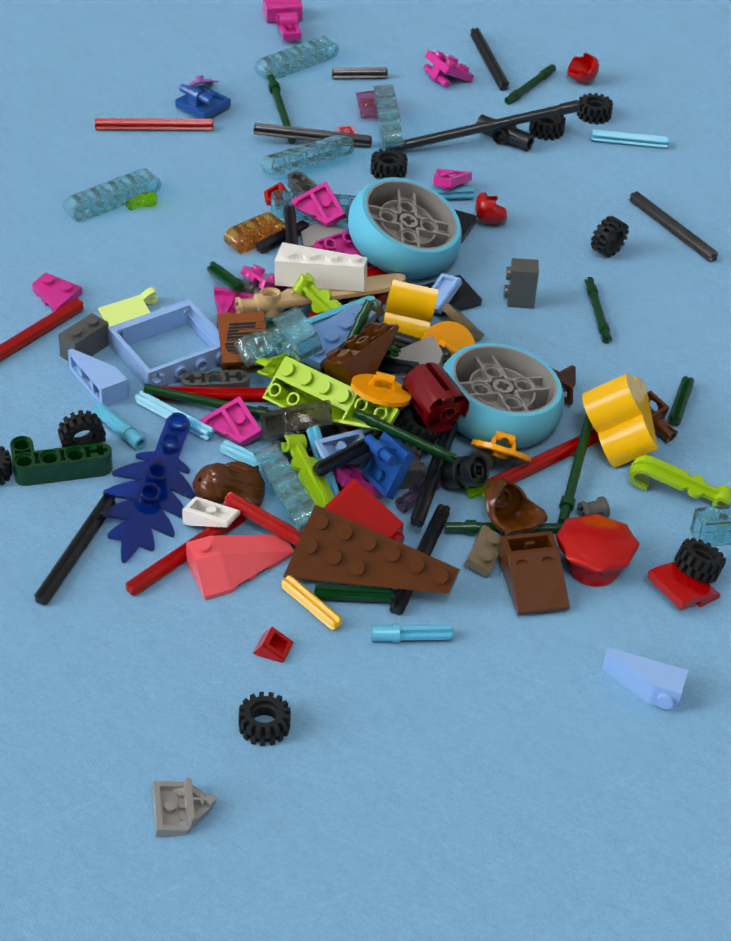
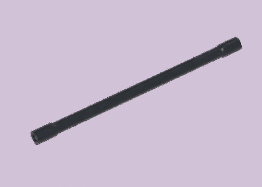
M577 100L569 101L552 107L405 140L387 142L385 147L391 151L393 148L396 149V152L398 150L403 152L411 148L535 120L579 112V103Z

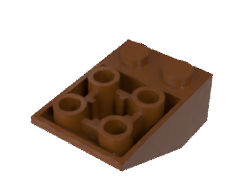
M371 322L363 327V332L359 335L347 338L342 347L332 349L326 354L327 357L321 361L327 375L350 386L352 378L358 374H375L399 329L398 324Z
M552 531L501 536L498 560L517 614L525 615L570 609L560 553Z

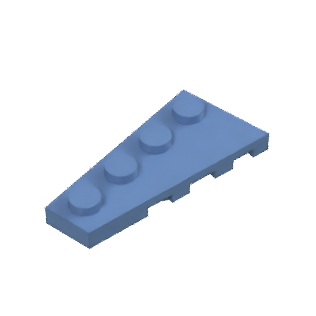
M357 303L283 343L282 351L321 370L323 368L321 361L327 357L326 354L332 349L343 346L362 305ZM370 311L369 318L363 327L376 320L375 311Z

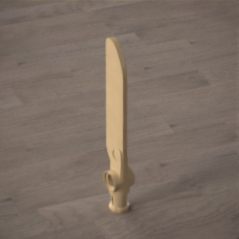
M391 273L367 277L364 292L329 289L332 293L331 300L389 292L393 280L406 282V276L401 273ZM270 287L262 289L260 293L254 294V297L242 299L236 297L235 309L236 313L256 311L264 312L265 317H276L281 313V309L311 304L312 301L307 296L297 294L292 288L281 292L277 288Z

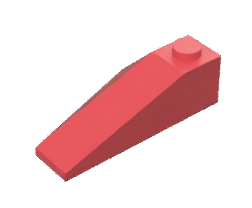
M276 534L217 535L186 542L187 566L205 600L232 593L237 590V585L246 580L252 581L257 578V573L264 569H272L292 557L294 553L290 543Z

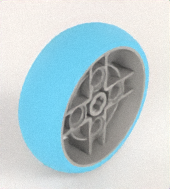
M389 177L368 184L353 200L348 215L349 233L353 244L363 257H367V261L388 274H404L406 279H424L439 274L453 262L461 245V224L458 215L450 203L433 189L410 179Z
M478 343L460 349L443 365L445 371L469 401V410L465 418L461 415L456 422L457 431L471 440L476 439L490 443L492 437L499 430L516 436V449L529 447L548 437L557 427L562 417L564 392L557 374L543 360L525 350L499 343ZM502 438L500 441L496 440L495 444L507 448L511 447L505 438Z

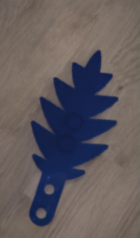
M173 413L166 419L155 451L141 452L135 455L136 459L143 461L112 471L114 477L132 479L134 481L121 483L103 491L104 496L127 499V501L112 505L101 512L102 517L126 520L118 524L107 534L108 539L122 541V563H126L135 554L139 546L151 552L154 551V536L151 528L169 537L175 536L173 526L164 511L183 519L182 509L184 506L173 492L191 500L195 497L188 481L180 473H190L189 467L179 459L190 428L189 419L183 413Z

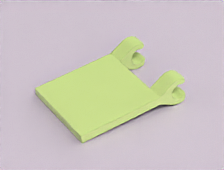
M153 287L147 288L138 296L99 307L98 312L102 319L109 323V327L151 313L146 304H156L158 302V298L155 296L157 291Z

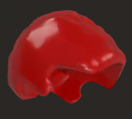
M585 52L582 57L574 56L567 69L568 76L581 84L591 82L599 71L598 59Z
M486 192L480 193L476 199L475 211L478 219L487 225H495L506 221L507 212L505 207L496 204L497 196H487Z

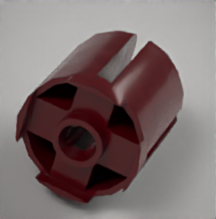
M434 362L420 364L414 367L403 381L402 390L409 392L412 396L409 404L426 427L432 429L434 433H442L452 429L453 426L451 424L458 420L461 415L465 418L469 410V401L441 365Z

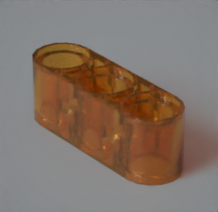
M265 212L229 228L224 235V241L238 253L243 254L255 249L258 241L284 229L285 223L271 212Z

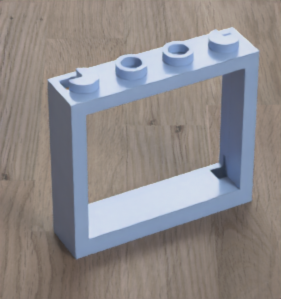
M189 299L108 327L110 348L143 386L145 383L166 386L180 381L182 375L186 372L206 371L221 365L219 330ZM188 324L210 348L149 369L129 345Z

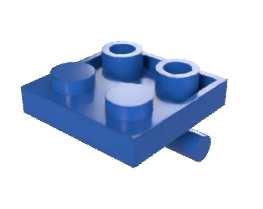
M181 84L179 91L185 93V95L175 100V107L199 119H209L231 106L230 98L203 85L195 88Z
M384 431L379 440L368 434L365 436L364 442L370 447L372 455L362 475L385 498L393 500L408 469L412 465L415 455L396 437Z

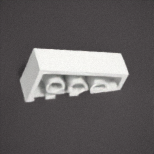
M282 242L274 261L275 286L293 287L301 273L304 276L306 273H309L315 278L314 284L319 289L364 292L366 287L367 257Z

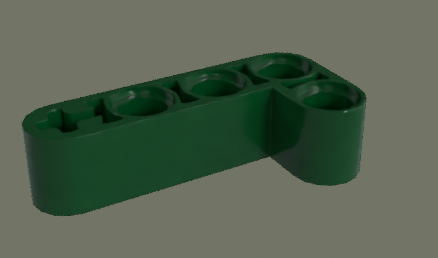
M17 436L10 442L14 478L16 483L22 486L101 477L110 474L113 470L112 449L106 443L34 451L33 441L30 437Z

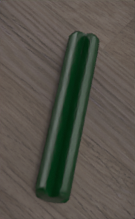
M210 262L207 271L231 290L241 293L244 283L216 262Z
M684 376L681 380L668 418L670 425L678 426L681 423L694 384L692 377Z
M315 585L314 595L320 600L391 603L393 589Z

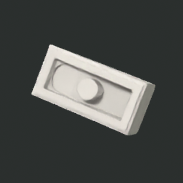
M196 496L182 509L183 524L189 526L228 527L240 515V510Z

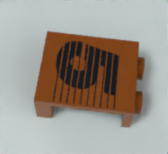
M248 311L246 313L226 312L217 314L221 370L240 369L248 373H255L257 370L263 369L264 366L255 362L260 357L269 359L264 312Z

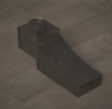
M329 400L283 407L280 410L259 413L262 437L266 439L307 431L309 427L314 425L319 428L334 425L331 402Z

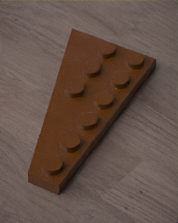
M315 504L283 577L286 578L288 575H291L296 579L450 594L461 569Z

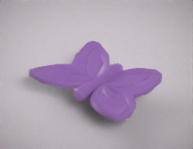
M203 75L196 76V80L187 86L191 87L201 83H218V81L211 78L204 79Z

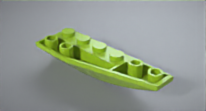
M287 356L283 359L262 397L299 417L377 431L382 430L372 428L366 425L365 422L352 417L356 407L369 414L372 413L390 424L394 423L400 412L395 407L382 406L367 401L357 395L351 386Z

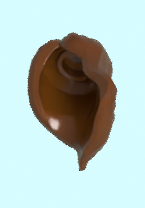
M240 461L226 464L219 462L208 464L200 469L192 482L194 494L197 497L218 504L224 503L226 495L229 492H233L260 507L265 496V482L260 474L259 466L253 467Z
M503 477L487 482L484 495L485 508L493 526L505 533V536L530 533L547 521L548 516L545 510L530 501L524 490L518 485L509 483Z

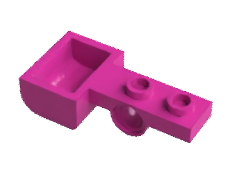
M263 0L262 11L267 22H276L283 41L295 42L296 40H301L302 33L298 26V20H303L301 0Z

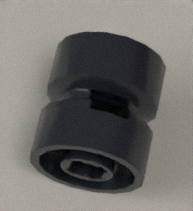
M480 454L456 457L453 464L448 461L444 462L441 470L442 479L447 488L451 490L481 487L488 480L489 466L486 459Z

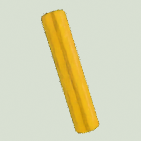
M288 575L282 580V588L328 628L336 630L342 625V618L293 576Z

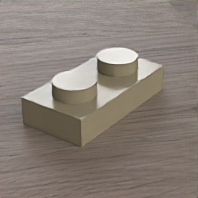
M449 303L444 305L442 310L448 315L446 320L463 325L469 330L474 339L480 341L485 334L458 309Z
M483 525L476 536L464 565L486 578L498 557L501 535Z

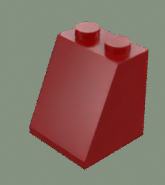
M355 479L351 480L324 507L398 542L403 543L404 523Z

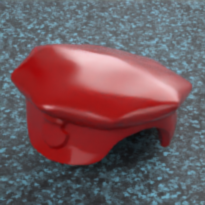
M599 514L567 518L556 534L558 549L563 552L572 575L582 584L592 587H601L612 583L624 567L630 564L639 547L638 540L632 534L627 524Z

